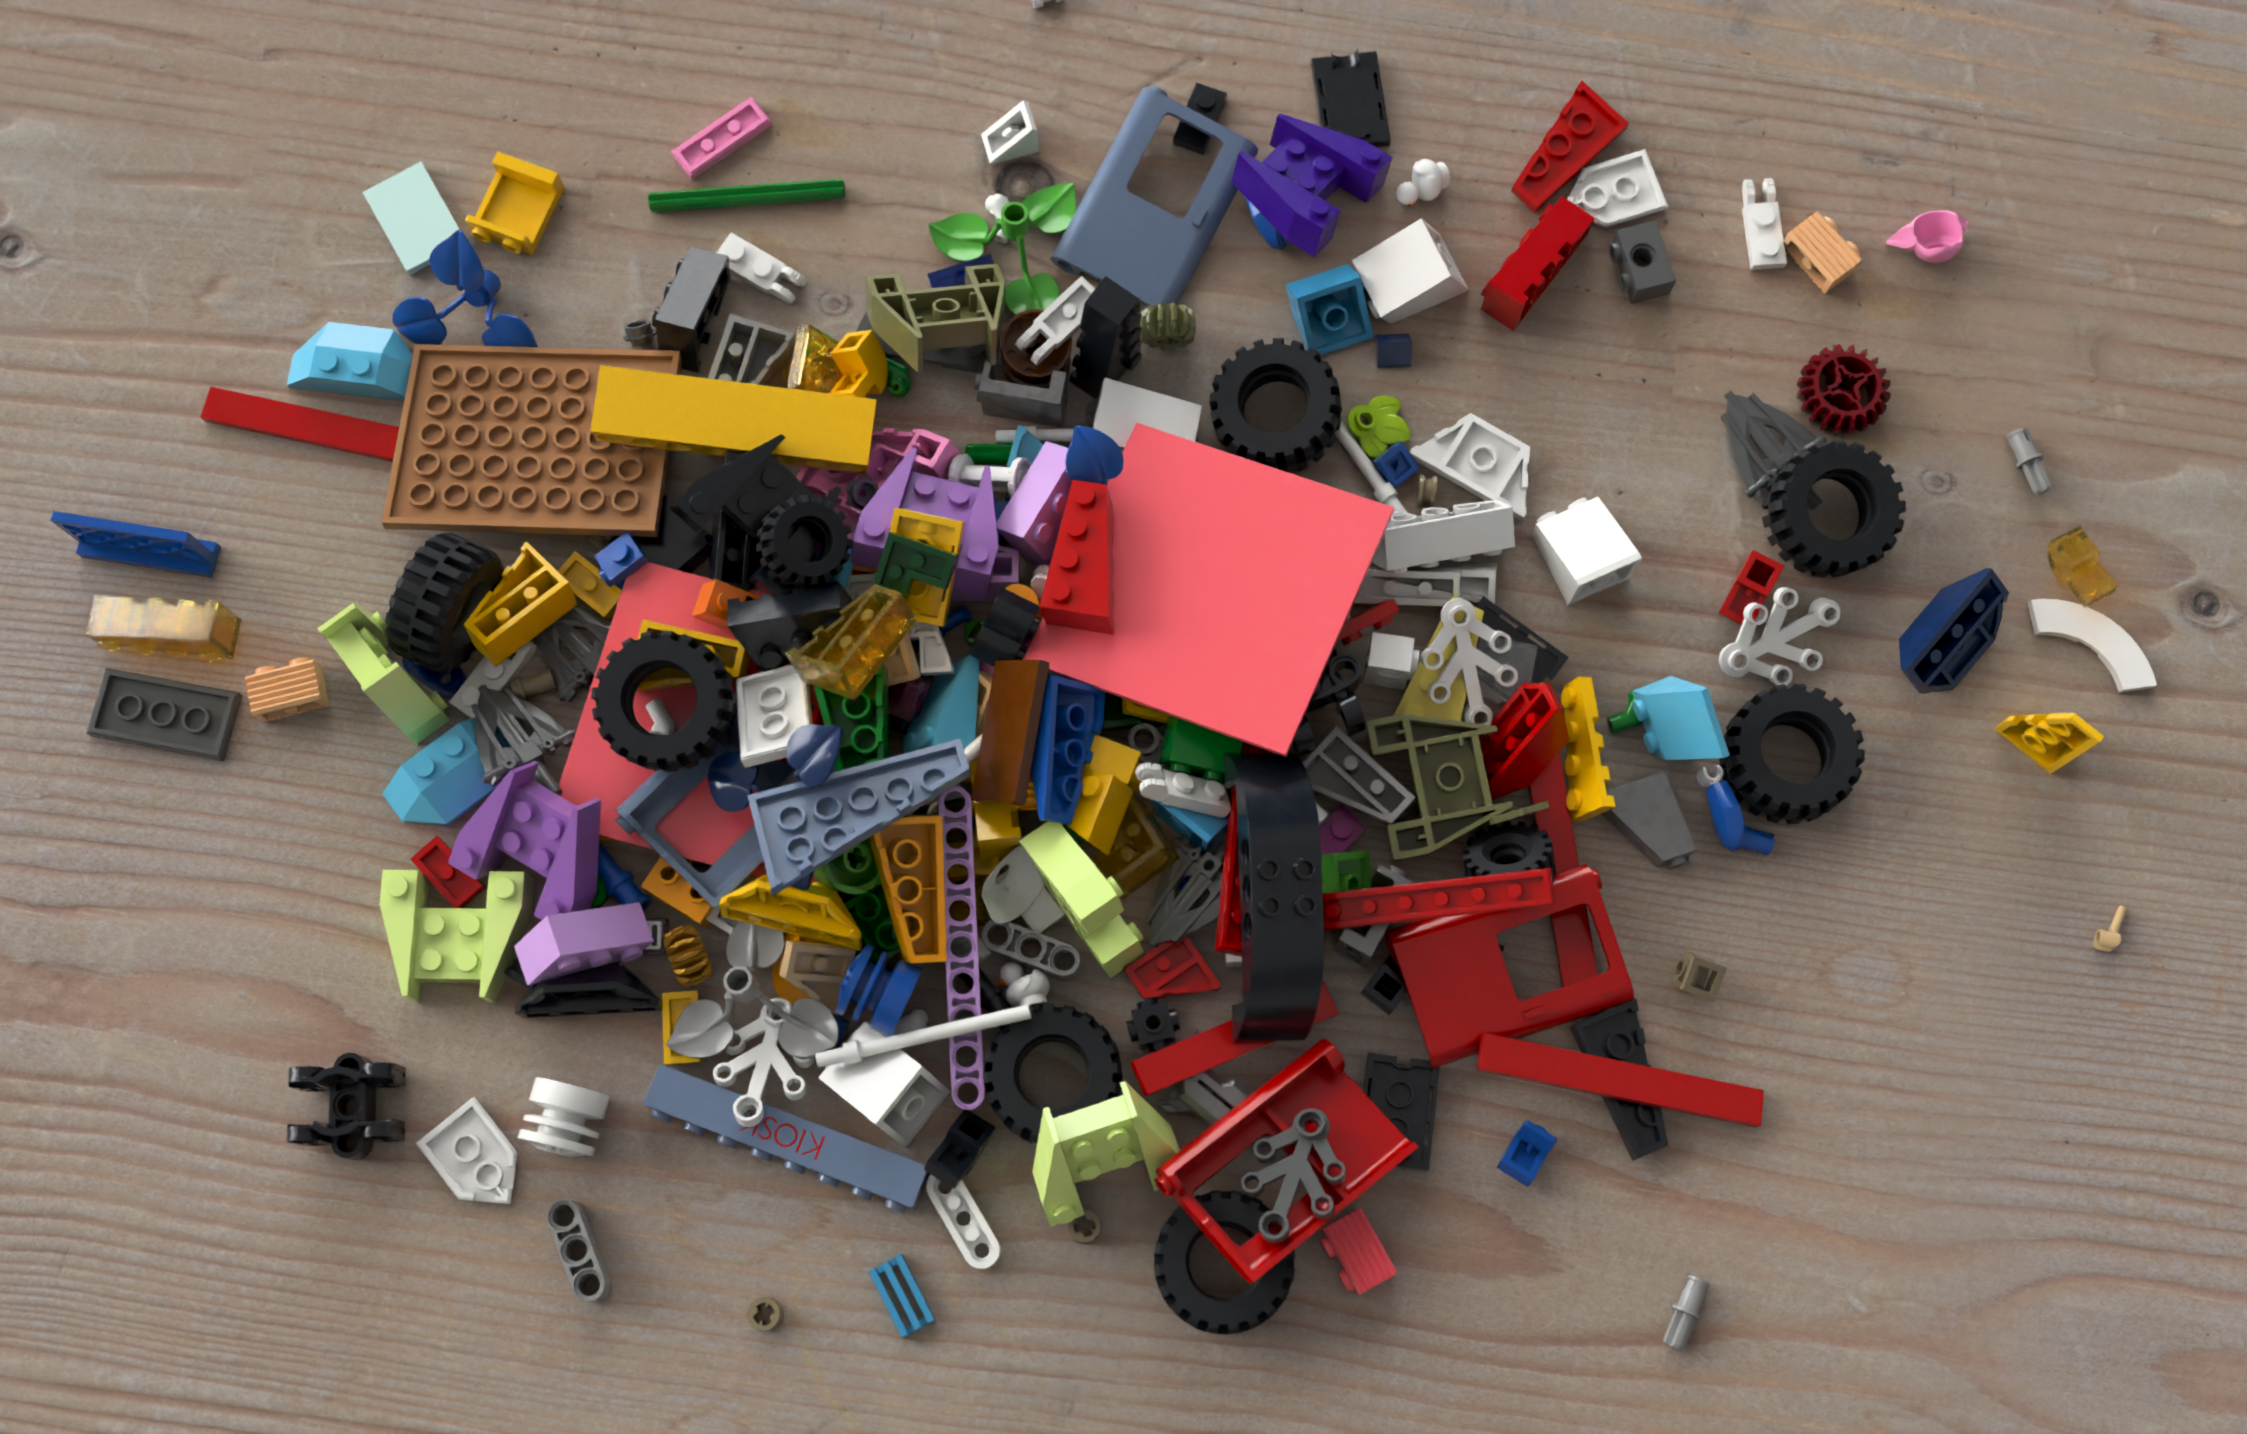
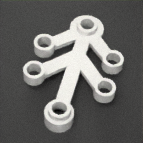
M1781 587L1776 590L1773 597L1774 605L1769 618L1768 610L1764 605L1758 603L1748 604L1743 612L1744 620L1736 641L1725 646L1719 654L1720 668L1731 677H1741L1748 672H1752L1769 678L1770 682L1775 685L1785 684L1787 686L1793 678L1792 670L1789 667L1781 664L1771 666L1755 658L1769 652L1798 662L1804 669L1810 671L1819 669L1823 662L1820 652L1810 648L1802 650L1788 645L1786 642L1818 625L1823 627L1834 625L1840 618L1839 605L1833 600L1818 598L1811 603L1807 615L1781 628L1787 610L1794 608L1798 603V594L1795 590L1787 587ZM1788 592L1789 600L1786 604H1783L1782 597ZM1758 608L1759 616L1753 620L1752 612ZM1831 608L1830 616L1825 619V611ZM1768 618L1761 639L1751 644L1756 626L1763 624ZM1813 654V662L1807 665L1808 656ZM1741 655L1739 665L1735 666L1734 660L1736 656ZM1783 670L1784 676L1778 681L1777 673Z
M1454 598L1448 601L1441 610L1440 617L1443 627L1431 646L1421 653V663L1430 670L1439 669L1444 662L1442 653L1455 636L1457 649L1438 679L1429 685L1427 694L1435 703L1442 704L1447 702L1451 695L1450 686L1462 670L1468 704L1462 712L1463 722L1475 723L1474 716L1476 713L1484 712V720L1477 724L1490 725L1493 714L1491 709L1483 703L1476 665L1495 676V680L1504 687L1513 686L1518 680V673L1512 666L1502 665L1473 647L1469 631L1488 641L1489 647L1497 653L1507 652L1511 647L1512 641L1508 634L1503 631H1495L1477 620L1475 608L1469 601L1462 598ZM1463 610L1465 614L1464 619L1461 622H1455V613ZM1503 636L1505 639L1504 645L1496 648L1494 644L1495 639ZM1431 653L1437 654V661L1434 664L1427 663V657ZM1505 670L1511 671V678L1508 681H1502L1501 675ZM1442 686L1444 688L1443 696L1435 698L1434 690Z
M783 998L771 999L777 1006L790 1014L793 1006L791 1002ZM766 1005L761 1009L760 1018L738 1031L734 1030L733 1040H740V1043L737 1046H728L725 1051L730 1055H739L745 1050L747 1041L765 1032L763 1042L728 1063H719L713 1069L715 1083L722 1088H726L734 1084L737 1074L755 1065L747 1094L737 1098L733 1105L736 1121L745 1127L759 1124L764 1117L761 1099L771 1066L783 1082L784 1093L788 1099L799 1100L806 1093L804 1079L794 1073L777 1047L779 1042L778 1030L786 1020L783 1018L773 1020V1017L777 1014ZM793 1056L795 1064L800 1068L810 1067L815 1062V1056L806 1059ZM724 1071H728L731 1073L730 1076L725 1079H721L718 1077L719 1074ZM793 1084L801 1086L797 1091H790L788 1088ZM748 1110H754L756 1112V1114L752 1117L743 1116L744 1113Z

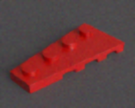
M1581 80L1569 102L1566 103L1560 112L1556 122L1545 135L1543 142L1519 175L1511 192L1530 210L1536 213L1578 175L1583 168L1590 164L1625 132L1629 123Z

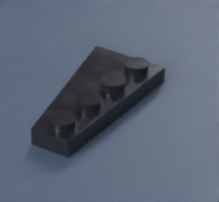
M1636 998L1571 1026L1570 1029L1581 1053L1651 1067V1064L1648 1065L1644 1048L1646 1043L1643 1028L1640 1029L1637 1012L1639 1009ZM1603 1097L1632 1161L1669 1145L1661 1108Z

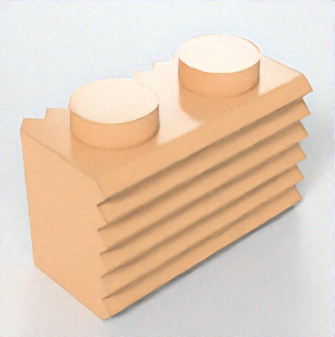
M1818 211L1791 230L1784 239L1786 253L1791 256V259L1795 260V263L1799 265L1800 269L1804 270L1805 274H1808V277L1813 280V283L1817 284V287L1824 294L1854 273L1862 262L1857 246L1851 241L1846 242L1838 234L1835 222L1829 217H1823Z
M301 657L291 660L289 662L290 666L278 669L275 666H264L256 669L254 675L245 677L252 716L260 722H268L330 706L323 667L315 660Z

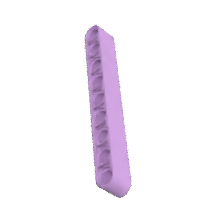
M953 786L943 792L938 800V815L942 816L947 958L945 972L948 1023L953 1022L955 1014L962 1009L972 1011L974 1017L981 1015L971 799L968 792L960 786ZM951 793L961 795L965 802L964 808L957 813L948 811L944 806V799L947 795ZM951 829L962 830L966 835L965 845L959 849L949 847L945 839L948 831ZM958 864L966 868L968 878L964 884L954 885L948 880L947 872L952 865ZM961 900L969 906V916L964 921H955L951 918L949 907L954 901ZM959 936L966 937L971 943L970 953L962 958L953 955L950 948L952 941ZM959 973H967L973 980L971 990L964 994L956 992L952 986L953 978ZM982 1030L949 1037L951 1094L955 1104L965 1110L975 1109L984 1099ZM962 1046H971L976 1051V1059L971 1065L962 1066L956 1061V1052ZM963 1083H973L978 1088V1095L971 1102H963L957 1096L958 1088Z

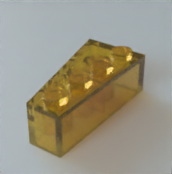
M94 595L86 636L97 642V647L109 651H119V647H129L131 651L145 655H152L153 650L165 651V655L174 658H186L187 654L199 655L198 658L205 661L220 662V658H234L241 619L218 600H206L204 606L195 603L192 599H179L178 605L162 598L149 597L147 603L142 604V600L135 597Z

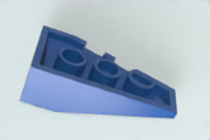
M1054 675L1047 676L1031 773L1039 820L1067 825L1072 822L1083 788L1081 776L1085 764L1091 763L1094 754L1090 751L1095 734H1100L1103 726L1105 692L1096 689L1091 684Z

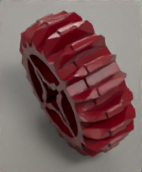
M1840 344L1836 345L1832 351L1826 347L1821 350L1819 356L1813 355L1808 361L1809 364L1804 365L1802 368V377L1797 381V387L1801 389L1797 393V399L1805 401L1801 406V412L1811 411L1812 414L1809 417V422H1813L1816 419L1822 422L1820 424V431L1825 430L1829 425L1832 426L1833 435L1838 434L1842 428L1847 436L1851 435L1855 428L1861 433L1867 429L1868 424L1874 425L1879 420V416L1883 415L1886 411L1887 405L1885 403L1891 397V393L1886 390L1890 387L1891 381L1882 379L1886 374V368L1877 369L1875 367L1878 363V357L1871 359V361L1866 358L1867 349L1857 354L1855 353L1854 344L1849 346L1846 352H1844ZM1825 372L1828 387L1825 392L1821 393L1819 376ZM1863 387H1866L1868 403L1863 408L1860 403L1862 398L1859 392Z

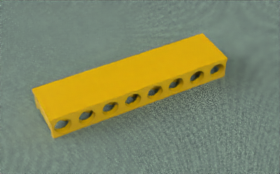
M600 365L590 432L593 433L597 442L724 457L726 451L745 454L782 434L786 438L771 453L781 464L867 475L877 399Z

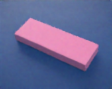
M750 97L671 152L690 179L694 180L771 127L772 124L755 100Z

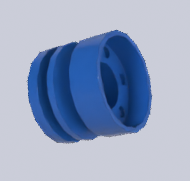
M866 944L863 951L851 962L838 991V1002L835 1012L843 1016L851 1001L858 1004L851 1020L857 1021L864 1011L869 1009L873 1011L869 1028L886 1036H892L923 969L901 959L893 971L889 972L885 970L888 953L883 951L877 964L874 965L869 960L875 947Z

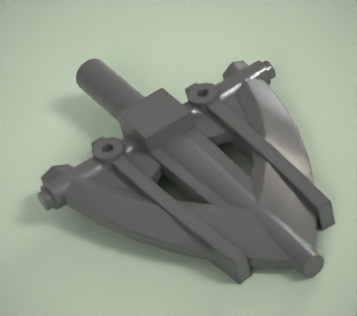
M1732 391L1724 396L1727 399L1726 413L1720 418L1728 429L1733 457L1748 487L1744 492L1748 498L1754 496L1757 500L1763 494L1764 488L1768 485L1770 479L1777 476L1776 470L1783 463L1789 461L1791 457L1816 444L1826 443L1824 435L1816 437L1791 416L1763 403L1754 393L1748 398L1734 395ZM1767 427L1775 429L1783 438V446ZM1750 438L1765 458L1758 457L1750 446ZM1810 488L1807 505L1813 510L1822 503V500Z
M576 606L538 634L539 646L547 669L550 668L553 680L560 690L556 697L560 701L567 699L569 703L574 700L577 695L575 691L580 686L587 688L590 685L589 678L595 674L612 622L610 619H604L598 613ZM575 628L589 630L595 636L593 645ZM561 641L577 659L568 661L563 656L560 646Z
M481 685L478 688L480 692L478 705L476 703L472 704L471 708L476 717L477 747L486 773L481 777L484 784L487 783V785L491 783L493 787L497 786L502 781L501 777L507 775L510 770L536 761L539 764L534 775L542 786L560 796L562 790L544 766L543 755L546 754L552 757L556 755V748L562 745L571 747L576 733L575 729L567 731L546 712L516 697L508 687L504 688L503 692L489 689L486 685ZM517 720L526 722L529 725V727L533 730V733L530 737L526 734V732L523 730V728L520 726ZM497 728H499L510 747H501L496 739Z
M1184 835L1181 838H1172L1171 843L1174 848L1159 878L1153 907L1145 918L1151 924V939L1148 943L1153 947L1172 940L1179 945L1187 935L1204 928L1218 919L1226 839L1214 855L1207 851L1203 856L1205 852L1200 847L1196 849L1191 847V842ZM1185 877H1191L1179 895L1175 897L1176 890ZM1209 890L1210 896L1199 908L1192 910Z

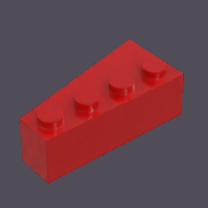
M1563 196L1555 205L1548 204L1539 217V224L1534 230L1530 228L1517 250L1506 258L1500 270L1484 287L1481 293L1484 296L1481 310L1514 331L1590 233L1595 218Z
M1072 480L1039 605L1046 624L1114 635L1112 501L1106 484Z

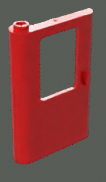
M1583 864L1554 875L1555 905L1422 919L1385 931L1384 937L1387 949L1394 964L1400 968L1428 1050L1432 1069L1478 1054L1481 1035L1484 1033L1518 1040L1634 999L1633 986L1599 889H1602V881L1595 868L1590 869L1587 864ZM1580 904L1588 906L1608 962L1607 971L1526 1000H1519L1514 992L1497 942L1498 933Z
M1322 1038L1156 1169L1157 1178L1155 1183L1158 1189L1166 1197L1172 1196L1235 1270L1251 1284L1419 1147L1415 1142L1409 1141L1345 1073V1062L1341 1053L1327 1039ZM1308 1108L1321 1110L1326 1114L1330 1123V1131L1326 1139L1337 1160H1340L1345 1165L1347 1173L1345 1181L1339 1185H1331L1326 1181L1323 1173L1324 1164L1314 1147H1312L1308 1161L1325 1194L1333 1199L1335 1206L1333 1215L1328 1219L1317 1218L1313 1214L1312 1200L1307 1193L1291 1206L1287 1217L1290 1225V1234L1284 1242L1279 1244L1268 1243L1259 1232L1244 1245H1236L1196 1200L1193 1193L1251 1147L1257 1140L1264 1136L1273 1137L1293 1127L1294 1118L1302 1110ZM1310 1123L1306 1126L1305 1130L1310 1133L1315 1132L1318 1129V1125ZM1297 1143L1282 1149L1288 1157L1293 1155ZM1334 1167L1329 1170L1328 1174L1331 1177H1337L1341 1174L1342 1170ZM1325 1201L1317 1204L1316 1209L1326 1211L1330 1204ZM1273 1225L1269 1229V1233L1272 1235H1277L1282 1231L1280 1225Z

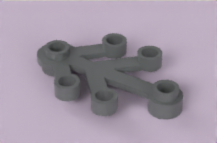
M1308 1108L1302 1110L1294 1118L1293 1127L1269 1139L1261 1138L1253 1146L1255 1158L1261 1163H1270L1275 1159L1276 1151L1297 1143L1293 1155L1258 1172H1248L1241 1179L1243 1192L1249 1197H1257L1262 1194L1264 1186L1285 1176L1274 1209L1264 1213L1259 1220L1260 1233L1268 1243L1279 1244L1288 1238L1290 1225L1287 1217L1300 1181H1302L1312 1200V1211L1317 1218L1328 1219L1335 1211L1333 1199L1325 1194L1308 1161L1312 1147H1314L1324 1164L1323 1173L1326 1181L1331 1185H1339L1345 1181L1347 1176L1345 1165L1340 1160H1337L1326 1139L1330 1131L1329 1119L1319 1109ZM1310 1123H1315L1318 1125V1129L1310 1133L1305 1130L1306 1126ZM1263 1146H1269L1271 1152L1268 1155H1260L1258 1153L1259 1149ZM1337 1167L1342 1172L1337 1177H1331L1328 1174L1329 1170ZM1250 1180L1259 1181V1185L1255 1189H1248L1246 1184ZM1325 1201L1330 1204L1326 1211L1316 1209L1317 1204ZM1273 1225H1280L1282 1227V1231L1277 1235L1269 1233V1229Z

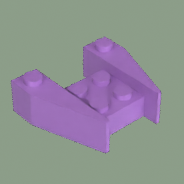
M912 447L861 511L853 536L851 563L873 569L878 568L890 532L893 511L896 507L964 521L965 527L955 569L953 589L987 597L999 547L990 466L985 465L979 488L915 472L917 448Z
M533 761L510 770L458 833L448 863L473 879L478 880L489 875V871L501 869L505 855L508 854L543 875L547 880L534 912V916L542 920L547 915L589 910L597 892L601 800L594 798L579 806L574 805L533 780L539 764Z

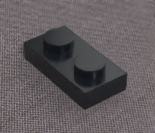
M1196 83L1186 107L1218 122L1227 100V93ZM1180 121L1173 137V144L1204 155L1211 136Z

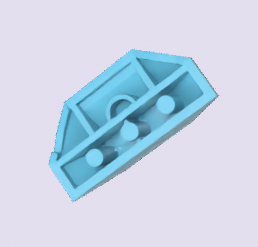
M328 322L293 354L287 386L295 389L404 401L413 354L393 329Z
M476 717L458 723L399 767L382 795L402 822L449 825L495 790L497 786L493 787L491 783L488 785L487 783L484 784L481 780V777L486 773L477 747ZM497 728L496 739L501 747H510L499 728Z

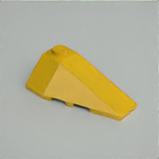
M2075 713L2009 716L1994 729L2049 774H2052L2089 750L2105 737Z

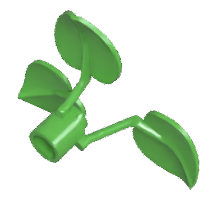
M1066 183L1046 187L1030 194L1022 203H1007L1001 210V219L995 220V226L989 235L988 225L985 220L973 213H958L941 221L929 223V232L936 247L945 256L957 262H972L982 257L984 253L983 244H990L999 230L1002 229L1003 234L1008 239L1018 242L1024 279L1012 281L1007 286L1005 291L1007 308L1015 316L1020 312L1030 309L1045 310L1060 296L1059 287L1049 274L1038 273L1030 277L1024 237L1028 233V226L1034 228L1037 225L1042 233L1048 235L1060 234L1066 231L1076 212L1074 183Z

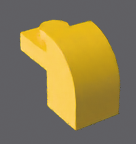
M873 330L846 333L831 352L843 376L829 394L866 398V395L881 394L887 382L888 365L886 355Z

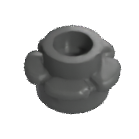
M649 320L635 321L624 326L626 336H623V339L627 342L631 341L633 347L650 344L652 342L651 337L656 335V331L652 329Z
M860 476L858 479H852L848 483L847 500L852 507H859L863 510L879 488L871 478ZM861 490L865 492L864 496H860L859 492Z

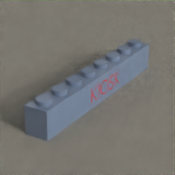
M659 1063L643 1102V1105L652 1109L650 1116L668 1123L671 1122L672 1117L685 1121L683 1129L701 1136L704 1135L705 1130L719 1134L717 1142L737 1149L740 1142L752 1147L751 1155L769 1162L772 1155L786 1160L783 1167L804 1175L806 1168L818 1172L817 1180L831 1186L838 1187L840 1181L852 1185L851 1193L862 1198L871 1200L873 1194L887 1199L884 1206L904 1214L907 1207L916 1210L930 1173L924 1170V1164L762 1103L764 1117L761 1122L752 1127L742 1126L736 1121L733 1112V1105L737 1098L742 1096L741 1094ZM748 1110L744 1113L743 1116L752 1117L756 1114V1112L754 1110Z

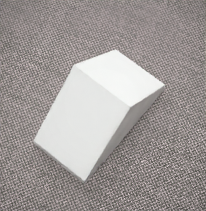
M1025 100L981 134L989 162L992 164L1039 152L1037 128L1029 103Z

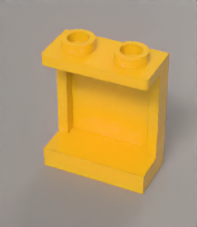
M497 151L492 161L497 172L475 217L467 215L465 222L472 232L471 235L477 240L484 243L494 241L501 244L504 249L511 253L520 254L524 252L533 256L565 187L558 173Z

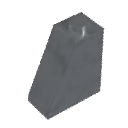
M1665 771L1606 791L1607 795L1614 796L1616 807L1601 814L1657 868L1668 865L1669 869H1674L1690 862L1688 857L1697 849Z

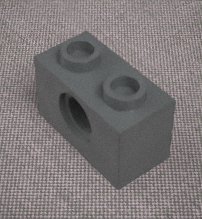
M1656 220L1617 230L1609 247L1612 261L1619 265L1621 271L1619 276L1620 286L1623 293H1628L1631 304L1670 294L1676 279ZM1633 260H1643L1647 266H1638Z

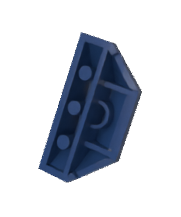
M1985 568L1942 588L1899 638L1901 670L1919 693L1926 694L1953 690L1995 641L2002 619L2003 602H2007L2009 592L1992 568Z

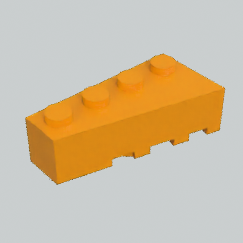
M935 814L906 815L869 837L870 845L902 959L909 963L946 962L942 816Z

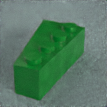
M880 661L813 680L824 725L843 727L841 748L835 764L836 772L889 758L888 669L884 663Z

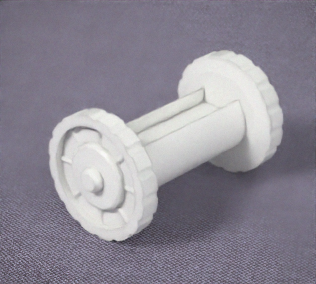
M957 454L950 464L948 480L979 488L985 466L974 465L972 458L967 454ZM1015 458L1010 467L990 466L993 491L1008 492L1009 496L1012 497L1032 465L1029 459Z

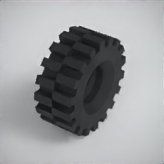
M1511 821L1503 822L1501 827H1497L1494 824L1488 826L1489 830L1486 832L1483 829L1476 831V838L1470 836L1467 839V846H1463L1462 857L1466 877L1551 868L1553 883L1555 881L1556 867L1551 838H1548V833L1545 830L1539 832V826L1534 824L1529 828L1526 827V822L1518 821L1517 826L1511 825Z

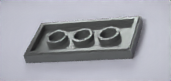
M105 668L86 734L97 738L224 761L243 695L223 689Z

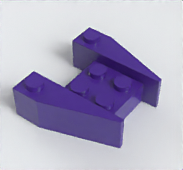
M1280 113L1277 116L1269 144L1275 149L1262 162L1241 150L1238 154L1231 183L1288 242L1315 257L1332 240L1341 210L1325 200L1340 187L1367 203L1383 187L1393 157L1365 140Z

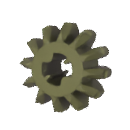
M1161 302L1160 305L1148 306V308L1141 311V341L1148 344L1151 348L1159 347L1161 350L1165 348L1174 350L1176 347H1186L1187 344L1194 342V334L1196 333L1194 311L1187 308L1184 304L1175 305L1174 302L1171 304Z

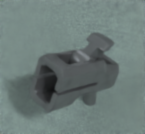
M1196 1030V1034H1199V1033L1203 1032V1031ZM1210 1069L1175 1084L1170 1094V1100H1159L1158 1107L1167 1115L1184 1112L1196 1114L1211 1126L1250 1096L1252 1092L1236 1079L1223 1080Z

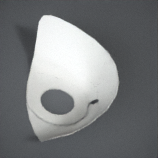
M1022 846L1012 850L995 867L983 884L982 898L990 917L995 923L1002 924L1018 918L1032 905L1045 885L1031 857ZM1008 864L1009 869L1005 878L996 884L995 880L998 872L1003 866Z

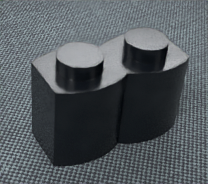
M1001 588L969 655L995 667V661L1023 660L1028 649L1022 645L1026 635L1031 638L1034 637L1042 620L1036 616L1040 608L1039 605Z

